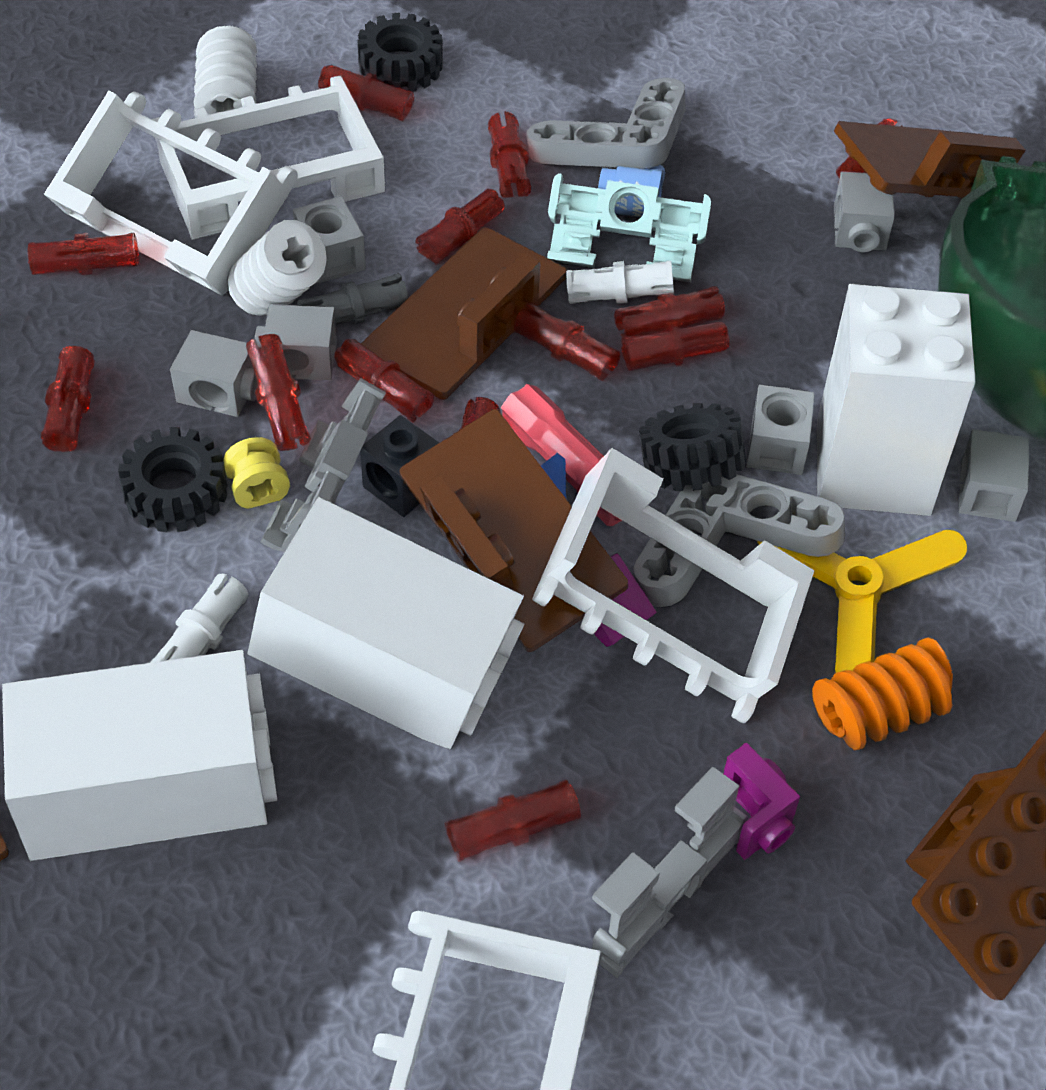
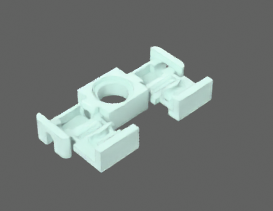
M557 174L553 179L548 208L549 217L555 224L551 248L548 251L547 258L557 263L594 268L596 254L590 252L593 237L600 236V230H597V223L599 222L601 231L649 237L650 245L656 246L653 262H647L646 264L671 261L673 280L690 282L696 245L702 244L706 238L711 199L705 194L703 203L658 197V187L607 180L606 189L564 184L562 174ZM635 196L643 202L645 210L643 216L638 221L625 223L617 218L615 206L621 198ZM557 216L561 217L560 224H556ZM653 230L656 231L655 238H652ZM693 236L697 237V244L692 243Z

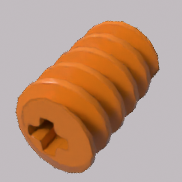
M928 637L919 640L916 645L910 644L899 648L895 654L887 653L878 656L874 663L867 661L856 665L853 671L847 669L835 673L831 680L824 678L815 681L812 688V700L817 714L826 729L837 737H842L846 744L855 751L865 748L867 742L866 733L872 740L878 742L887 738L888 726L896 733L907 731L910 725L909 717L917 724H924L929 722L931 710L939 716L950 713L953 707L951 694L953 674L944 650L936 640Z

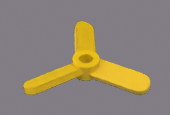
M954 530L940 531L872 559L864 556H853L846 559L835 552L827 556H808L777 547L813 569V577L835 588V593L839 599L836 673L847 669L853 671L856 665L867 661L874 663L877 603L881 599L882 594L954 566L964 558L967 552V544L964 537ZM852 581H862L866 584L855 585L852 583Z

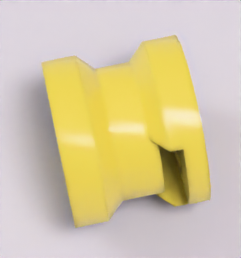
M263 437L248 438L234 444L225 453L223 458L225 472L229 479H234L231 488L236 503L241 507L249 509L283 499L290 488L289 478L286 470L280 466L281 459L278 448L271 440Z

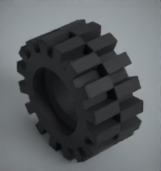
M392 13V19L387 20L384 15L378 16L377 24L369 21L365 24V30L360 29L358 33L359 72L361 76H365V81L368 84L372 85L377 82V89L385 91L387 86H392V93H401V87H407L410 93L417 91V84L426 88L431 85V79L436 81L440 77V71L443 68L442 34H439V28L436 25L430 26V20L423 17L417 22L416 15L408 13L407 19H400V13ZM406 51V52H411V53H408V54H392L391 52Z
M693 403L692 408L684 409L683 405L674 407V412L672 413L663 410L657 413V419L649 417L645 421V426L640 427L639 437L644 467L663 478L660 488L665 489L672 484L674 491H683L686 485H692L694 491L703 489L702 484L708 482L714 487L722 484L721 477L731 480L737 476L736 471H742L745 467L746 454L741 416L739 413L734 414V409L730 407L721 410L720 404L712 403L708 408H703V403Z
M170 427V436L162 437L160 429L150 432L152 441L148 443L142 437L136 439L133 442L135 452L129 449L125 450L122 455L124 464H119L118 473L128 512L133 518L138 516L141 525L149 528L155 520L157 531L167 532L169 523H176L177 532L188 531L186 521L193 519L196 526L199 527L206 523L205 511L212 516H215L220 511L219 501L225 503L227 497L226 487L228 486L222 453L219 447H214V441L206 435L200 441L199 431L189 428L186 437L181 436L180 427ZM171 470H186L195 476L190 483L176 489H161L152 485L157 476Z

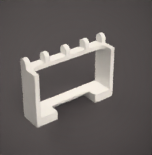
M341 76L330 78L331 87L303 93L300 86L297 85L288 88L289 97L255 104L252 96L241 98V108L207 115L204 107L194 109L195 118L181 121L176 132L194 141H198L203 131L207 128L223 135L321 111L334 110L338 112V121L353 151L288 166L298 173L297 181L293 188L331 179V191L334 197L342 196L345 202L385 192L384 158ZM160 117L151 120L158 122ZM155 138L160 163L191 238L196 239L223 232L238 208V202L242 201L251 185L237 178L191 190L174 149L176 147ZM282 168L271 171L275 176H277V174Z
M108 91L44 195L64 213L223 296L229 291L227 281L230 269L250 247L263 237L295 185L298 177L297 171L284 166L277 176L271 170L264 167L261 168L260 172H257L255 170L261 160L259 152L247 148L236 162L215 151L221 140L220 133L207 128L196 142L176 132L181 123V115L178 112L167 109L163 112L158 122L141 115L146 106L145 96L137 92H131L123 102L116 94ZM133 127L251 185L208 256L175 239L173 242H170L106 209L94 197L90 196Z
M611 448L585 476L532 600L544 607L555 595L585 613L580 628L587 633L593 635L600 624L603 623L637 643L633 660L645 666L650 662L653 655L656 654L687 672L689 677L685 690L691 694L699 696L706 685H709L732 700H736L731 716L744 724L752 716L758 698L778 685L814 570L765 540L740 561L648 505L657 496L663 478ZM600 507L764 606H768L745 677L734 673L595 591L571 574L570 570L576 565Z
M413 912L408 929L419 936L431 938L423 970L397 968L392 980V986L398 991L415 995L404 1038L390 1034H378L372 1049L376 1055L382 1058L397 1061L389 1090H408L444 956L564 982L540 1090H571L581 1040L584 1038L595 988L600 951L428 912Z

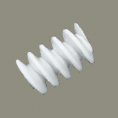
M220 26L207 31L200 38L196 48L194 109L204 107L207 115L241 108V98L249 96L253 97L256 104L257 46L251 34L233 26Z
M284 220L274 225L230 269L227 282L229 293L235 303L247 313L263 316L267 315L269 304L289 305L296 298L300 297L310 286L317 283L325 270L327 262L326 250L319 234L309 225L297 220Z

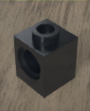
M399 415L364 443L360 450L363 488L402 517H405L420 503L401 478L400 468L439 444V442Z

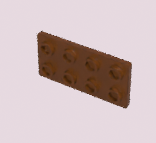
M838 121L834 129L835 134L846 146L845 151L862 166L870 177V183L877 190L885 194L910 193L920 194L925 197L940 195L955 196L965 200L985 198L1005 202L1007 200L1029 201L1034 193L1031 187L1014 169L1026 151L1014 137Z
M484 227L360 344V353L367 359L435 397L446 400L566 279V268L490 228Z
M493 409L400 468L401 478L465 567L524 596L514 619L525 624L518 640L527 652H534L584 618L585 613L555 595L544 607L532 600L572 506L498 410ZM589 531L576 565L570 572L580 582L613 600L628 589V579L593 533Z
M1046 730L1017 767L975 774L905 860L913 871L927 880L913 897V907L983 993L993 1000H1004L1046 943Z

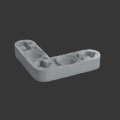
M659 78L646 83L639 94L627 123L555 120L536 123L527 130L528 154L532 161L541 164L596 167L624 166L639 169L659 166L665 162L686 111L685 84L673 78Z
M738 474L731 480L721 477L722 484L714 487L709 482L704 483L701 490L693 491L692 485H686L665 515L688 530H695L701 533L703 539L717 546L726 531L760 542L765 540L774 546L808 556L820 557L838 551L845 540V517L842 508L837 503ZM702 497L709 499L705 505L706 513L703 512ZM765 505L779 510L775 516L766 519L755 518L749 514L753 509ZM650 538L637 558L633 569L635 580L652 606L665 607L681 601L687 595L703 568ZM667 557L671 560V576L663 575L668 568ZM651 576H652V577H655V578H659V580H658V581L651 580Z

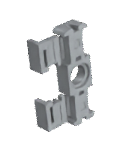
M360 378L342 405V408L348 410L349 413L346 414L341 422L337 424L332 421L330 425H327L320 420L317 421L298 460L313 468L304 486L313 492L309 494L306 502L296 498L293 505L281 499L260 543L274 550L285 552L318 497L330 503H335L368 435L367 430L381 400L386 394L385 391Z
M713 766L675 806V812L689 822L687 826L695 832V836L689 843L691 847L680 840L655 869L632 852L593 894L592 899L611 914L608 933L601 928L596 932L593 938L592 949L600 951L599 964L616 978L623 973L624 968L659 929H662L674 916L669 910L684 894L690 898L719 861L735 844H738L742 826L748 820V816L735 807L739 785Z

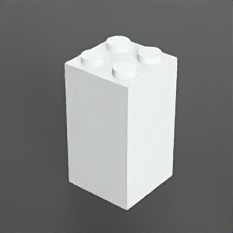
M849 284L817 418L818 497L833 501L841 508L931 516L975 385L969 294Z
M318 497L260 593L247 654L421 739L451 749L459 731L470 736L472 735L525 625L514 619L524 596Z
M243 650L2 684L5 801L30 861L267 824L265 803L277 801L273 764L269 748V729L260 673L247 675Z

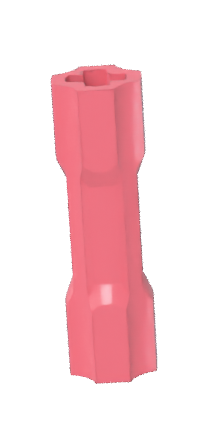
M526 384L523 388L512 392L501 406L502 416L524 445L537 451L546 461L556 453L565 458L566 480L578 493L585 476L604 456L566 420L564 412L537 386ZM599 508L597 516L607 526H614L622 521L603 508Z

